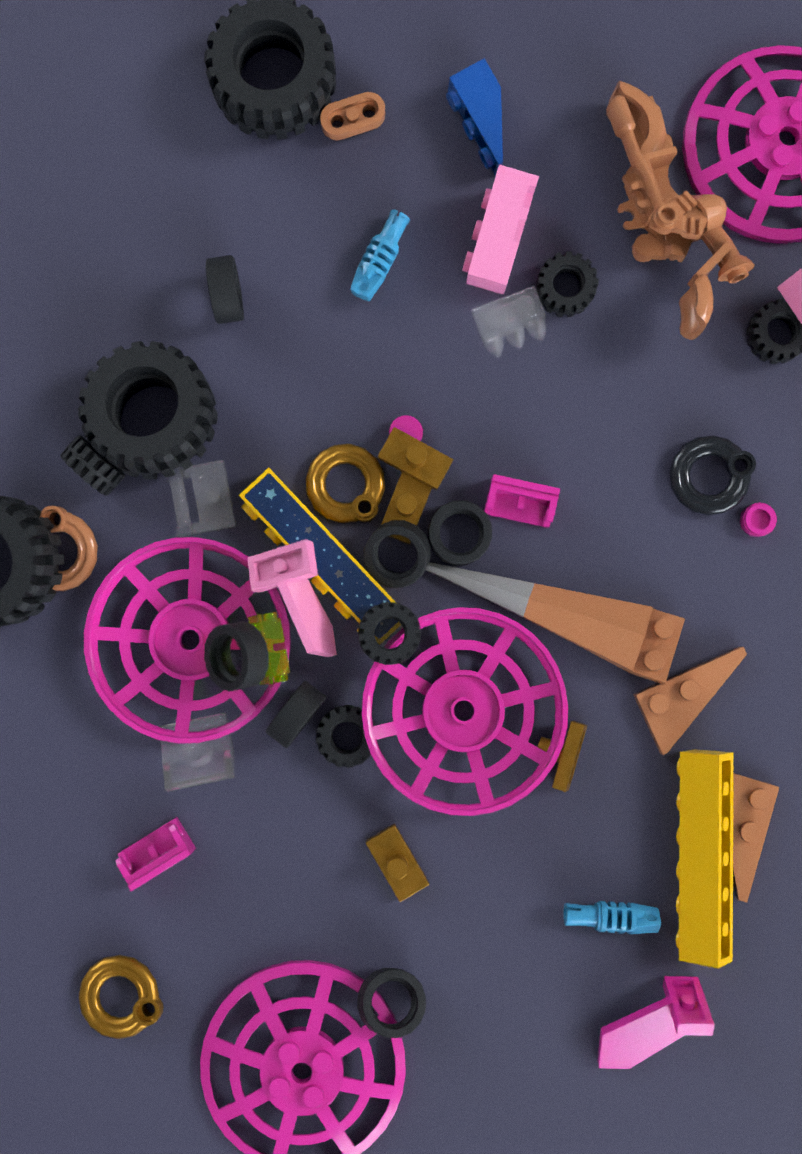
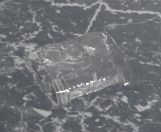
M218 460L192 465L186 470L182 467L175 468L176 475L166 478V482H170L178 524V527H175L176 538L190 537L236 527L225 461ZM192 478L199 522L191 524L183 482V480Z

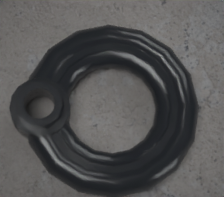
M714 435L697 437L684 444L674 456L669 472L671 488L679 502L691 511L704 515L722 514L736 507L747 494L751 474L756 468V460L751 453L742 451L740 447L729 439ZM713 455L720 457L727 463V471L731 475L730 481L724 491L718 494H702L691 483V468L696 460L703 456ZM736 460H741L745 463L744 471L740 472L735 469L734 464Z

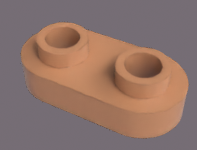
M364 92L330 103L322 110L320 115L322 131L332 140H343L374 130L385 119V104L383 99L373 92ZM370 110L373 111L375 114L374 116L368 118L365 117L363 113L365 111ZM334 121H341L343 125L335 128L332 126V123Z

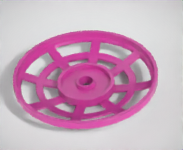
M779 45L758 48L743 53L725 63L710 76L699 90L688 112L683 130L682 151L685 170L696 195L714 194L708 183L727 174L740 191L751 199L756 200L748 220L738 216L727 207L723 223L726 227L751 239L768 243L786 244L802 242V228L779 229L762 226L761 224L769 206L778 208L802 207V195L779 196L774 194L780 180L800 178L802 182V71L784 69L764 73L754 60L758 57L773 55L802 58V47ZM741 65L751 80L745 82L735 91L725 107L704 104L709 93L719 80L732 69ZM796 80L800 81L801 84L796 97H778L770 82ZM756 88L765 104L755 115L736 111L735 108L742 98ZM699 117L719 121L716 142L720 161L704 170H701L696 149V129ZM729 124L747 129L745 136L746 148L732 155L728 142ZM784 131L791 133L794 136L795 144L790 146L783 144L779 138V133ZM751 161L760 172L766 175L762 188L759 189L749 182L738 170V167Z
M177 537L157 541L136 550L120 561L105 577L96 591L87 612L84 629V655L88 673L97 693L106 706L122 722L139 733L157 740L173 743H201L219 739L237 731L253 720L270 703L281 685L288 666L291 649L290 623L287 609L279 590L274 588L267 591L277 610L281 628V640L264 639L268 652L280 653L272 681L262 697L253 704L244 691L239 689L230 692L224 690L210 698L193 700L195 680L210 676L204 659V647L208 634L216 626L229 624L227 618L240 606L244 609L249 623L253 624L261 632L257 613L249 600L255 593L251 591L250 579L239 588L225 577L203 570V549L228 556L248 568V556L231 546L215 540L198 537ZM176 549H189V569L167 572L149 581L136 567L144 560L159 553ZM126 576L139 591L127 606L120 628L99 626L101 614L108 597L117 583ZM189 579L188 599L169 604L158 591L159 588L171 582ZM203 580L219 585L232 596L218 608L202 601ZM147 599L159 613L153 620L150 630L132 629L135 616L143 602ZM187 630H194L199 635V644L192 650L185 648L182 644V635ZM232 639L230 650H240L237 642ZM98 640L119 641L121 660L131 682L116 694L110 688L103 673L98 653ZM131 642L149 643L154 663L141 674L133 660ZM162 673L181 680L179 699L162 694L154 689L150 683ZM139 692H142L157 704L177 710L175 731L163 729L146 722L132 713L125 704ZM231 698L243 713L235 720L220 727L189 732L192 711L212 708Z
M458 607L439 610L418 618L420 628L435 624L439 644L419 654L407 668L401 664L384 665L374 661L367 676L362 698V722L364 736L371 756L381 773L398 791L413 802L430 810L449 815L474 816L492 813L509 807L529 795L545 779L555 765L563 747L568 726V701L565 684L559 668L548 649L532 632L500 613L480 608ZM448 620H479L495 624L504 630L494 646L475 640H453ZM402 628L386 643L384 648L392 649L399 646L404 639V629ZM515 637L522 640L535 653L546 670L550 682L532 687L529 686L528 680L520 667L505 654ZM455 651H475L487 655V658L478 672L459 670ZM442 654L446 674L438 678L433 684L415 674L427 661ZM499 663L513 676L519 690L501 694L497 686L490 680ZM383 669L399 680L393 697V722L373 726V694L378 676ZM407 686H410L425 696L422 714L403 719V699ZM554 695L555 726L549 749L545 752L528 742L534 724L535 707L533 700ZM459 701H466L472 706V716L466 721L457 719L454 714V707ZM523 703V723L520 734L517 736L502 727L505 707ZM426 727L430 736L436 741L427 759L423 758L414 748L406 732ZM397 735L398 741L407 756L421 768L411 787L401 780L389 766L380 751L378 739ZM494 739L511 748L500 761L490 767H484L480 752L481 748L488 745ZM448 749L466 752L471 772H452L439 768V765ZM520 754L539 764L533 774L520 786L504 796L496 799L493 798L488 779L506 770L518 759ZM433 776L453 783L474 782L480 803L451 804L432 799L424 795V792Z
M314 960L287 961L271 965L252 974L238 984L222 1001L212 1017L203 1041L200 1058L201 1084L204 1098L213 1120L224 1136L244 1154L264 1153L245 1143L226 1123V1121L242 1114L258 1131L276 1140L273 1154H287L290 1144L312 1145L329 1139H333L342 1154H360L378 1139L392 1120L403 1093L406 1075L405 1048L402 1037L391 1038L395 1055L394 1085L374 1082V1057L369 1039L377 1033L369 1030L366 1025L361 1027L347 1011L328 1001L333 980L345 984L358 993L364 980L356 974L334 964ZM309 974L320 976L315 997H290L272 1003L264 986V983L289 975ZM375 990L372 997V1006L378 1013L376 1017L386 1024L397 1023L392 1010ZM251 991L260 1011L245 1024L235 1044L216 1037L218 1029L228 1012L243 996ZM292 1009H311L307 1027L300 1026L286 1030L278 1014ZM324 1014H328L340 1021L351 1034L335 1043L329 1035L320 1030ZM263 1022H266L274 1039L269 1043L264 1054L246 1049L245 1045L252 1033ZM358 1047L361 1050L364 1063V1080L343 1076V1057ZM212 1051L231 1059L229 1066L230 1084L235 1101L219 1109L214 1100L210 1082V1058ZM240 1063L260 1069L262 1088L246 1096L243 1093L240 1080ZM298 1063H305L311 1068L312 1074L308 1078L300 1079L294 1075L292 1068ZM339 1091L359 1095L350 1112L342 1120L338 1121L329 1105L334 1101ZM370 1097L389 1099L387 1109L377 1126L362 1142L355 1146L345 1130L359 1118ZM270 1101L276 1108L284 1112L280 1129H276L264 1122L253 1109ZM316 1113L325 1127V1130L316 1133L293 1134L297 1116H307Z

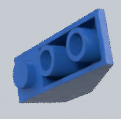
M484 58L449 77L446 97L451 109L454 112L459 111L464 120L462 125L467 137L470 140L475 139L480 150L478 153L486 169L491 168L496 176L498 166L503 165L501 86Z

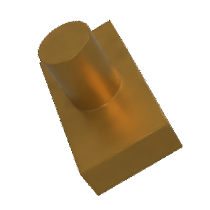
M396 427L391 431L378 455V459L436 491L454 460Z
M402 472L381 524L391 520H405L418 525L432 488ZM402 535L389 536L410 545L411 541Z
M571 721L565 744H563L556 763H559L552 788L564 792L569 790L588 725ZM541 737L538 748L547 752L551 739Z
M395 823L366 840L367 847L399 902L429 885L428 879Z

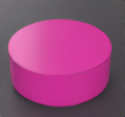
M404 415L392 422L389 435L393 428L396 427L417 440H422L423 429L416 418Z
M754 503L747 506L740 516V525L743 531L753 537H761L771 533L777 523L775 511L765 503Z

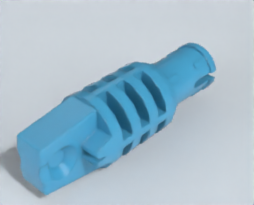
M391 210L381 233L372 237L357 267L350 288L354 296L370 301L384 282L391 265H393L399 253L398 242L410 222L409 217L404 213L400 212L397 217L398 210Z
M598 901L594 905L564 904L563 919H565V926L594 927L598 932L605 933L607 931L608 933H615L617 931L618 934H624L625 932L627 934L658 933L661 927L660 913L656 907L635 903H627L626 905L624 902L616 904L612 901L608 903Z

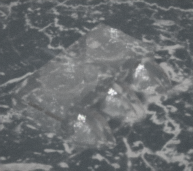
M535 286L472 309L471 313L483 344L492 354L498 357L501 356L504 347L503 336L519 349L522 348L525 340V327L533 337L540 341L545 336L546 314Z

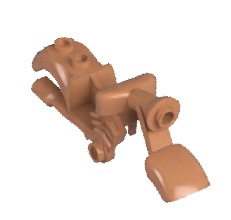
M618 81L610 97L606 114L611 122L615 136L622 140L631 166L622 177L629 200L621 203L617 211L618 213L627 211L633 216L632 221L624 222V229L642 228L649 232L638 236L632 245L633 257L639 262H646L652 259L666 260L667 258L670 259L669 261L678 260V262H682L688 253L691 243L703 240L713 254L687 283L690 289L679 300L681 311L680 334L686 339L694 340L706 328L713 311L714 298L712 286L707 275L719 265L718 281H728L732 284L749 276L748 272L754 268L755 264L746 256L740 255L731 238L721 227L727 212L726 202L722 197L716 194L690 195L687 190L682 195H678L671 187L668 169L678 151L676 146L673 147L671 136L666 133L661 109L655 103L653 96L649 97L637 87Z

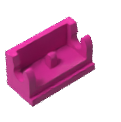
M493 474L484 511L490 516L550 528V524L554 519L560 488Z
M176 817L117 854L119 858L115 862L127 882L130 891H133L191 855L196 847L180 820Z

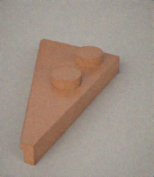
M744 647L735 648L668 678L664 685L657 683L633 694L660 754L664 755L670 751L745 658L747 653Z
M733 773V887L736 889L737 899L748 902L779 787Z

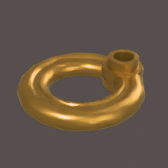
M353 444L333 445L321 451L311 462L306 475V493L313 508L326 519L339 523L369 522L377 516L378 505L385 490L384 472L377 458L365 448ZM339 464L356 466L361 470L365 478L363 494L357 496L351 503L335 501L326 490L325 481L327 475L333 467ZM362 502H368L371 505V510L366 514L358 510L359 504Z
M123 955L103 958L90 967L81 981L79 992L81 1013L89 1026L103 1036L115 1039L135 1036L146 1027L154 1024L163 1013V1002L159 998L156 979L148 967L135 958ZM115 976L125 977L133 982L139 997L133 1007V1012L128 1016L120 1018L107 1013L102 1007L99 997L100 989L104 982ZM146 1003L153 1004L155 1007L154 1013L146 1009Z

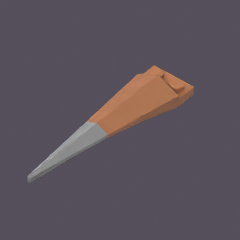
M431 562L427 565L426 571L535 623L630 674L663 685L666 683L685 621L684 618L653 609L651 606Z

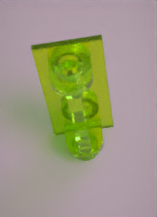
M276 612L263 614L264 621H262L261 614L248 617L249 623L253 624L261 632L269 653L268 670L260 685L274 684L272 676H274L275 683L288 681L287 674L291 672L286 649L277 651L273 649V644L285 642L281 618H277Z

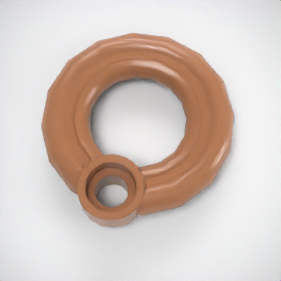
M47 506L41 511L40 517L49 518L54 528L50 530L51 533L65 532L75 540L77 546V558L74 564L67 570L58 571V573L63 574L61 584L54 585L52 588L55 591H67L80 586L91 575L97 562L98 545L93 531L83 519L67 512L62 507ZM56 514H59L61 517L59 525L54 523Z

